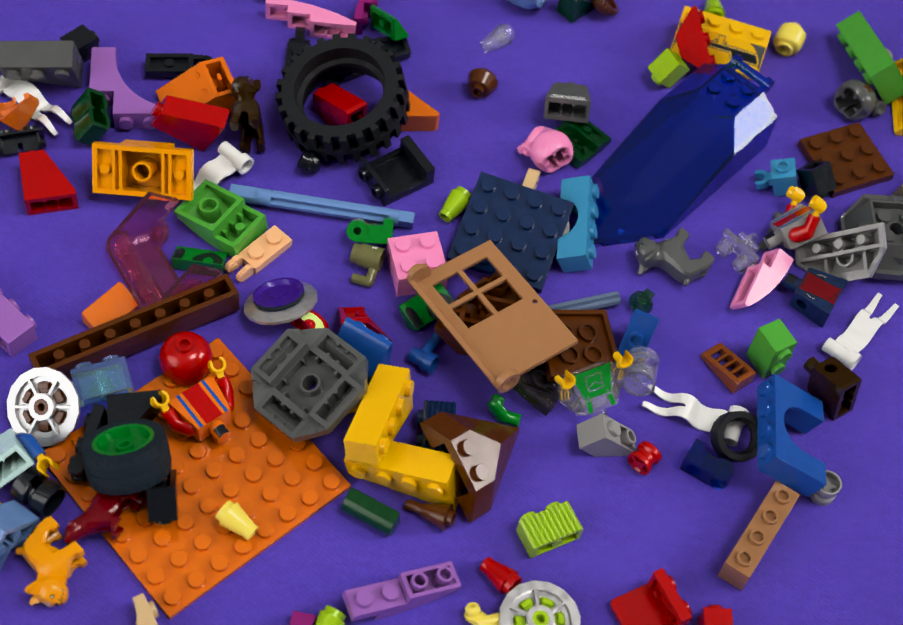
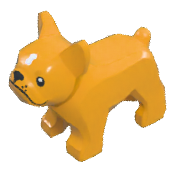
M51 516L36 525L34 531L28 536L24 544L15 550L17 555H23L28 564L37 573L36 581L30 583L24 589L27 594L33 595L29 602L31 606L39 602L48 607L65 604L69 597L67 580L76 568H83L87 565V560L83 557L85 555L84 550L76 541L61 550L51 546L52 542L63 538L57 530L59 524Z

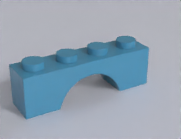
M590 175L562 179L560 198L574 203L571 214L578 216V219L573 229L558 239L556 259L564 273L593 269V259H596L597 256L594 239L598 235L595 219L598 218L596 199H599V188L597 184L593 183Z

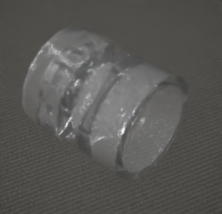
M635 347L629 351L634 360L629 367L624 368L621 384L625 391L632 395L647 396L655 390L660 359L659 355L650 348Z

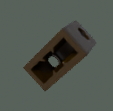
M815 357L809 358L803 365V368L810 374L807 389L812 396L823 401V410L829 418L834 421L852 411L862 379L834 357H830L821 363Z

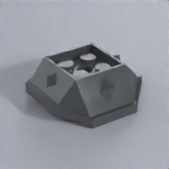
M863 194L840 217L837 223L838 231L883 222L885 224L887 249L872 278L903 281V196Z
M328 328L287 329L251 368L254 408L295 443L330 434L367 393L368 360ZM317 384L314 389L309 390L312 385Z

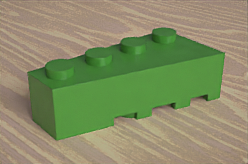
M860 10L836 24L840 32L836 35L843 46L848 45L845 47L851 59L856 58L853 62L859 72H865L862 74L863 78L869 86L871 84L874 86L883 102L887 105L903 95V77L894 60Z

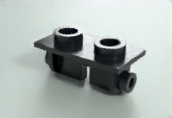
M30 125L20 131H13L11 129L0 130V154L2 156L19 154V144H23L24 152L42 150L43 147H47L45 137L40 138L45 136L43 127L38 128L36 125Z

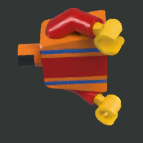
M218 357L221 363V367L218 370L213 367L211 360L208 362V369L216 373L217 377L215 379L210 375L171 400L166 391H158V394L162 397L161 404L154 397L150 398V405L153 408L161 409L160 414L173 432L188 437L193 436L198 441H203L211 435L218 443H223L230 438L231 432L226 426L232 421L231 413L235 408L234 391L228 374L223 372L226 368V361L223 357Z

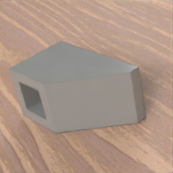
M603 413L576 425L579 449L594 457L628 456L632 451H636V436L633 430Z

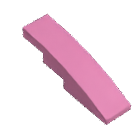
M266 0V19L288 21V28L305 27V30H310L309 37L333 39L332 35L340 34V38H347L348 33L356 34V22L335 12L294 0Z

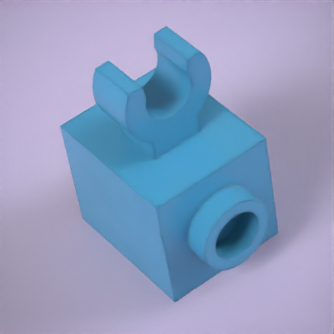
M795 158L770 160L771 172L765 170L755 171V178L763 179L755 181L756 189L763 190L773 185L774 197L786 195L790 186L798 187Z

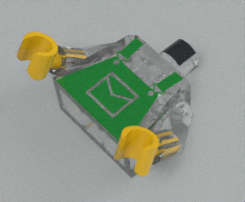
M625 350L623 357L616 351L613 353V358L616 361L614 364L613 361H600L572 372L565 370L564 375L555 376L554 380L559 384V401L572 413H576V415H591V418L603 413L608 416L606 409L617 405L619 402L618 396L620 395L625 370L633 363V356L628 350Z

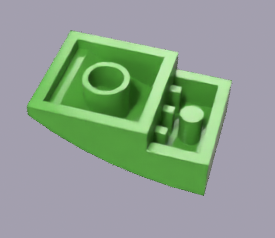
M206 179L194 190V199L191 201L184 200L174 210V214L194 233L221 252L228 253V256L231 258L238 255L239 252L268 229L265 214L247 206L243 197Z

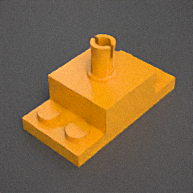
M128 139L121 143L95 141L92 143V193L191 201L194 199V149L175 148V143Z

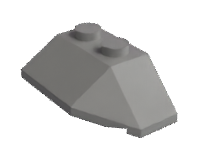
M881 222L828 233L794 249L796 265L805 271L808 268H813L845 279L847 282L872 278L887 249L885 224Z

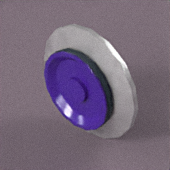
M294 278L272 279L257 287L254 293L247 298L244 303V314L250 321L260 325L289 323L303 317L314 308L318 301L317 291L311 284Z

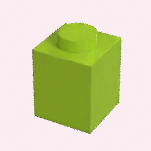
M669 48L662 52L648 66L652 73V80L658 86L664 85L668 88H671L690 70L681 57Z

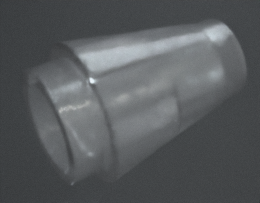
M499 24L480 41L481 47L488 53L509 45L515 39V33L509 24Z

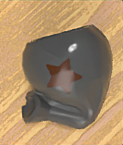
M850 79L845 81L834 94L833 101L836 110L841 112L848 120L858 121L869 115L880 116L886 111V103L878 101L873 89L860 80Z

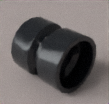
M31 466L17 477L10 493L13 498L23 505H29L30 510L41 518H47L62 504L66 496V488L53 479L48 480L36 467Z

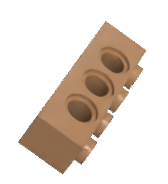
M776 480L717 576L742 591L800 494Z

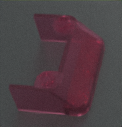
M150 191L112 232L106 243V249L139 308L148 306L223 274L221 269L192 264L178 278L161 246L167 241L169 236V227L164 219L179 203V200Z

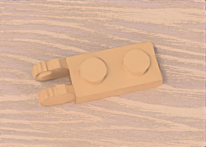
M274 225L239 252L238 255L233 256L226 263L225 270L231 273L244 264L245 266L235 277L242 283L254 273L260 272L290 248L292 239Z

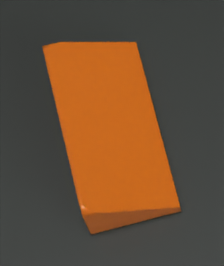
M118 282L82 312V320L91 329L135 311L140 304L121 282Z

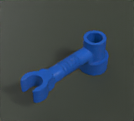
M434 332L422 349L412 348L408 355V361L419 366L421 371L429 375L432 374L440 359L438 355L432 352L442 338Z

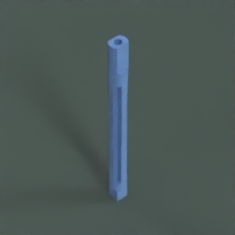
M232 183L229 190L243 197L245 203L351 220L360 218L366 222L383 224L384 217H394L393 226L413 229L415 212Z

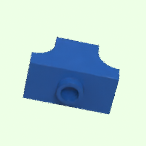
M637 308L635 309L618 349L622 357L625 350H628L633 356V363L640 366L659 325V318Z

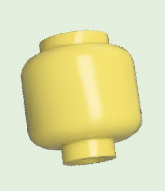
M784 23L778 28L773 38V45L776 51L783 56L795 55L801 50L806 39V33L798 23Z

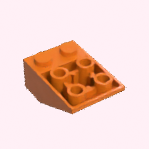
M222 56L199 62L156 90V94L160 103L169 95L223 107L231 112L235 99L231 95L230 87L234 79Z

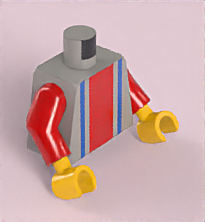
M790 186L786 196L792 199L791 203L787 204L784 214L770 222L773 232L763 237L768 249L771 250L778 245H782L792 250L827 234L820 216L827 208L826 202L818 195H814L808 206L803 204L797 205L805 198V193L797 186Z

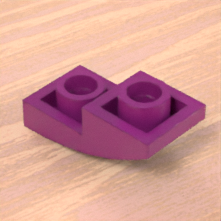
M378 0L358 1L354 15L357 35H362L363 26H367L368 18H371L370 5L378 7Z

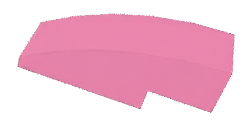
M780 248L764 252L759 264L747 268L729 308L735 310L748 307L769 294L780 283L794 259Z

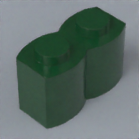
M89 87L72 105L71 115L75 122L73 132L76 140L92 146V143L98 141L110 128V118L106 112L108 102L105 94Z

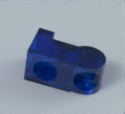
M696 439L684 458L680 470L715 489L726 488L735 472L733 464L729 460L718 459L703 450L706 443Z

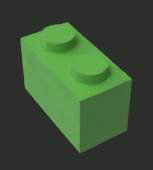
M777 319L758 328L746 356L762 378L774 374L779 375L786 369L785 365L793 356L792 352L797 341L781 319Z

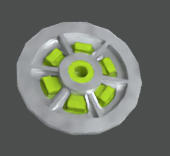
M533 580L517 585L507 593L499 611V625L581 624V616L575 601L564 589L544 581Z

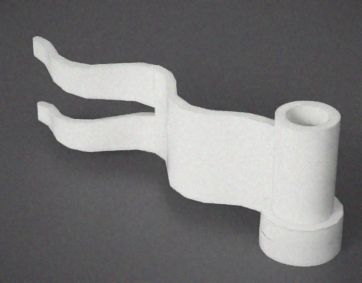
M3 75L0 76V95L4 93L10 98L15 97L17 103L24 99L25 93H29L39 99V106L31 119L33 121H40L53 136L57 135L58 132L48 117L40 113L41 111L45 113L51 111L69 125L73 122L59 106L49 104L32 83L23 80H9L4 78Z
M224 141L217 150L220 155L204 164L194 180V190L205 179L218 185L222 179L236 171L241 175L246 174L252 168L254 159L246 153H241L229 142ZM168 199L163 206L169 208L176 200Z
M877 293L865 309L859 311L847 330L836 340L831 337L828 338L821 350L836 358L852 371L862 357L859 352L867 346L880 326L889 321L899 308V305L895 303L881 317L870 319L869 317L882 297V294Z
M651 383L648 389L653 391L659 398L669 403H681L685 406L662 408L646 401L642 403L643 407L654 414L663 417H682L694 428L704 432H710L715 420L727 412L746 411L749 413L746 408L738 405L730 406L728 411L709 408L701 404L690 394L667 393ZM733 421L726 426L724 431L726 445L737 446L743 425H745L743 422Z

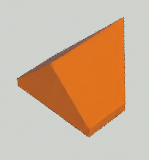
M25 93L24 99L18 104L15 97L10 102L0 103V121L17 131L23 130L39 106V99L29 93Z

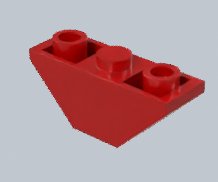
M693 6L675 36L682 60L709 75L714 74L713 68H717L714 54L709 55L707 46L711 45L708 32H703L701 25L705 23L702 10H697V6Z

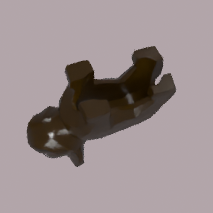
M238 76L233 80L230 87L231 95L235 101L232 104L229 124L232 131H237L240 127L241 141L239 147L241 153L250 154L252 139L256 138L257 152L266 150L261 110L258 101L255 99L256 93L260 91L261 83L260 80L253 81L249 76Z

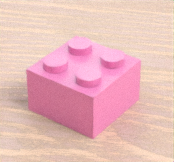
M437 231L388 238L386 257L397 297L417 294L406 279L408 271L413 265L427 264L433 270L446 263ZM447 280L441 282L445 289L447 287Z

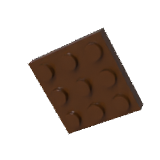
M860 122L802 138L797 144L808 163L814 160L830 162L837 185L835 190L829 192L831 198L892 180L894 172Z
M551 309L578 339V344L544 362L548 382H555L554 378L557 375L564 378L565 370H568L572 375H577L611 362V381H620L624 376L623 370L619 380L613 378L617 363L613 358V353L617 351L607 311ZM600 372L595 373V374H593V375H590V376H587V377L584 378L585 381H586V378L591 377V376H594V375H596V374H600V377H601V380H602V381H603V379H602V376H601V373H600Z

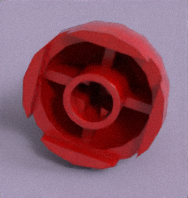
M181 331L168 337L161 346L159 355L161 372L165 378L167 376V378L171 379L172 383L182 386L194 385L202 381L208 372L209 374L211 372L208 369V362L211 360L213 363V354L209 343L203 336L191 331Z

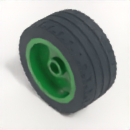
M129 419L113 422L92 432L81 445L82 460L88 482L93 490L104 495L119 496L145 491L163 481L169 475L172 468L171 453L165 430L162 425L154 421Z

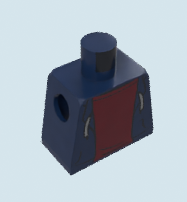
M808 268L802 279L788 273L782 286L795 292L789 303L790 306L823 328L847 280Z

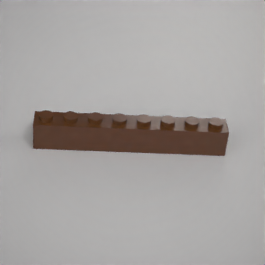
M228 273L29 353L28 357L31 368L50 367L63 372L72 380L161 343L177 332L192 330L240 310L239 292Z

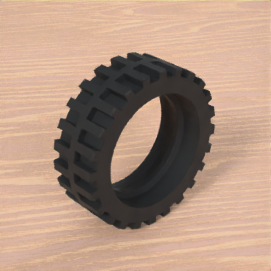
M348 33L347 38H340V34L332 35L333 39L324 41L323 37L317 39V44L312 47L308 44L302 47V54L299 56L294 54L290 58L292 63L290 67H283L281 73L284 79H278L276 84L279 91L275 93L278 104L277 108L291 141L295 142L296 147L301 152L305 149L308 152H315L316 155L321 157L323 163L330 164L331 160H337L339 165H346V160L355 159V162L358 163L359 159L363 156L370 154L371 157L378 155L377 150L383 146L387 149L392 145L390 139L393 136L396 138L402 133L400 124L406 125L408 120L406 111H410L409 93L399 61H396L395 54L391 50L386 52L385 45L380 41L373 44L371 37L364 35L363 39H357L356 34ZM339 74H365L378 80L383 87L382 98L376 107L363 118L349 124L336 126L320 124L307 118L304 112V105L310 93L323 81Z

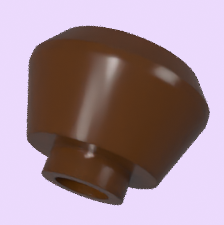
M476 68L468 74V90L476 98H486L498 87L496 76L486 68Z

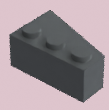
M0 41V72L4 78L82 88L84 62L74 41Z

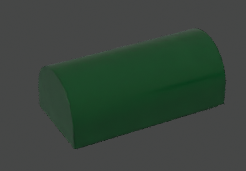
M355 488L349 490L341 506L343 512L388 536H392L400 523V513Z

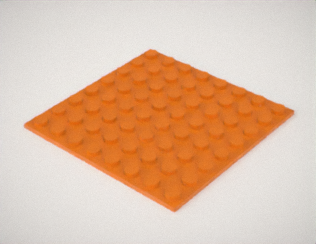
M219 338L210 342L209 345L213 354V367L218 370L221 367L218 357L225 359L226 368L223 372L228 374L234 391L235 408L231 413L232 421L226 426L231 432L230 438L223 443H218L211 435L203 441H198L193 436L188 437L173 432L159 413L152 421L159 423L164 428L171 453V469L177 470L178 520H173L171 523L164 525L149 522L146 490H143L142 495L145 500L137 512L134 511L132 505L123 510L118 526L124 528L118 539H113L111 532L101 533L169 619H172L351 488L349 482L310 439L296 443L293 442L255 410L251 373ZM208 372L207 375L203 377V380L209 377L210 375H212L215 379V377H217L216 373L210 372L209 374ZM161 374L135 392L163 390L168 393L171 400L194 385H176L167 376L165 378ZM84 425L72 432L67 439L44 450L46 452L45 456L50 457L59 465V471L52 465L48 469L60 484L66 488L68 494L83 512L89 508L97 492L91 488L88 479L81 484L74 483L68 471L70 457L76 455V443L79 437H83L85 432ZM231 500L234 504L237 502L254 524L259 527L249 540L219 525L220 521L215 518L218 511L227 501Z

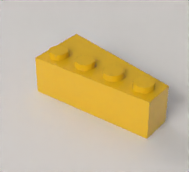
M378 364L367 388V393L363 396L343 440L346 460L379 465L384 455L387 454L391 443L413 409L412 394L414 391V381L411 380L409 368Z
M393 441L379 465L346 460V455L344 457L348 473L355 478L376 483L429 503L453 504V511L456 510L458 505L457 497L462 495L465 487L451 455L445 452Z

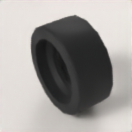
M733 411L720 415L715 420L710 431V442L720 458L729 462H743L757 456V418L746 411ZM741 421L748 427L750 442L747 449L742 452L731 451L725 443L724 431L730 422Z

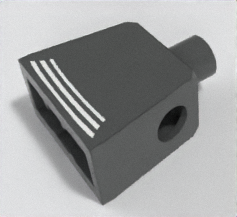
M573 82L553 83L546 95L544 119L588 123L591 104L588 87Z

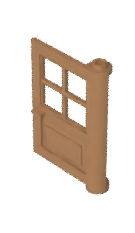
M491 240L433 270L427 264H415L408 271L407 282L499 393L511 390L524 373L578 344V339ZM487 259L501 277L478 289L464 273V270ZM458 274L472 292L448 305L433 286ZM507 282L521 300L498 312L483 293ZM477 297L492 316L468 328L453 309Z

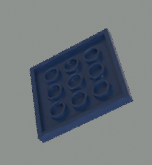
M481 172L448 253L447 261L491 240L536 292L542 293L557 253L558 239L564 234L574 203ZM487 259L469 268L489 276L495 273V268Z

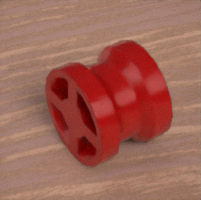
M642 441L637 446V451H632L627 457L630 466L641 475H648L652 470V465L658 464L662 459L660 451L648 441Z

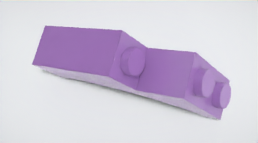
M92 47L89 88L105 94L108 107H113L115 129H157L151 126L154 118L151 112L155 104L139 97L122 80L118 71L116 47Z

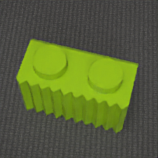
M556 501L547 505L544 511L539 513L531 511L524 514L518 522L516 532L524 544L529 557L533 558L580 539L583 527L568 501L564 503Z

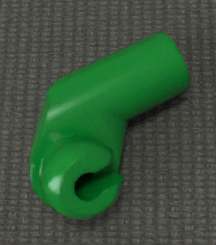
M493 394L491 400L488 401V409L494 418L499 422L519 427L522 415L506 410L503 406L504 397L499 394Z

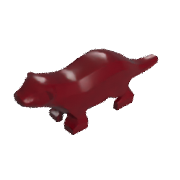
M143 491L119 496L104 495L97 492L89 508L82 515L71 520L67 525L64 542L69 545L88 535L111 532L113 539L117 540L124 528L118 526L123 510L132 505V509L137 512L145 500L142 495Z

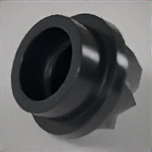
M304 150L296 168L302 170L301 173L313 175L321 169V160L315 152Z

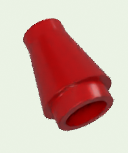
M487 557L480 565L479 570L486 575L500 594L507 595V593L522 583V578L519 576L518 571L495 561L491 557Z

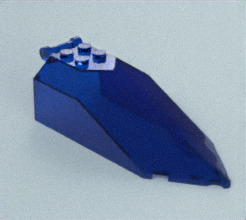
M736 54L727 64H703L660 99L591 177L593 183L597 184L599 188V199H596L598 218L595 219L598 235L594 239V244L610 246L637 242L641 237L654 236L655 239L664 238L766 147L778 118L766 96V93L773 87L775 81L770 77L766 78L745 63L743 57ZM736 69L740 70V71L743 72L745 75H747L749 78H751V79L754 80L756 83H758L760 86L757 87L756 85H754L752 82H750L748 79H746L745 77H743L741 74H739V73H738L737 71H735V70H736Z

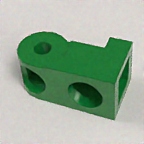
M384 217L383 224L367 223L360 218L354 219L347 226V235L349 239L355 242L387 244L388 238H393L394 217Z

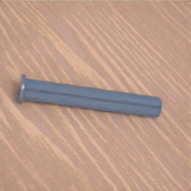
M614 291L548 306L550 309L595 310L618 305L621 303L619 292Z

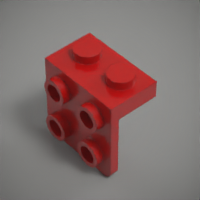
M663 568L654 571L647 584L612 599L610 607L620 625H688L692 618L689 604L681 599L674 579L667 575Z

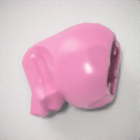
M544 126L535 127L526 141L517 147L519 154L530 157L536 167L546 173L555 172L570 163L573 158V146L568 136L563 132Z

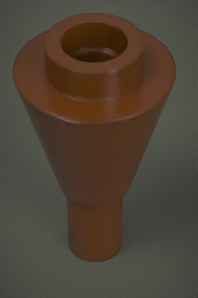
M407 499L405 503V510L420 514L421 517L443 531L448 527H452L455 522L456 511H453V504H422Z

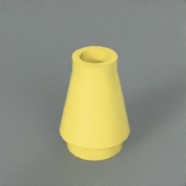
M231 500L227 501L215 516L220 521L219 525L235 532L246 540H249L259 528L237 502L234 504Z

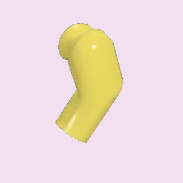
M470 602L466 605L464 617L470 624L499 625V612L487 615L481 611L478 603Z

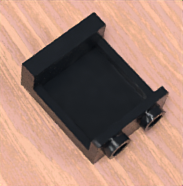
M407 135L401 138L400 148L370 162L365 157L360 158L357 172L361 181L366 182L370 187L373 197L379 199L385 207L433 184L435 167L412 138Z

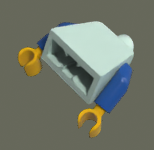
M8 429L0 434V488L34 465V461H38L36 465L37 470L47 478H50L47 474V468L52 465L59 471V465L50 457L45 456L46 452L33 435L23 432L16 433L13 429Z

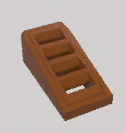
M721 342L700 355L703 361L733 394L753 382L756 376V372ZM719 352L721 356L714 359L712 355ZM725 359L727 362L721 365L719 362ZM730 366L733 367V369H732L731 371H729V370L727 369V368H729Z

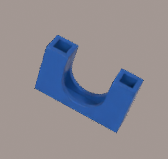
M774 374L757 386V467L760 472L809 497L826 486V464L801 450L790 438L784 422L804 434L808 433L824 422L823 401Z

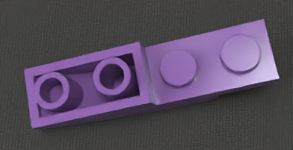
M452 561L402 572L396 579L345 590L342 597L352 622L373 616L375 620L430 603L460 589L462 585Z

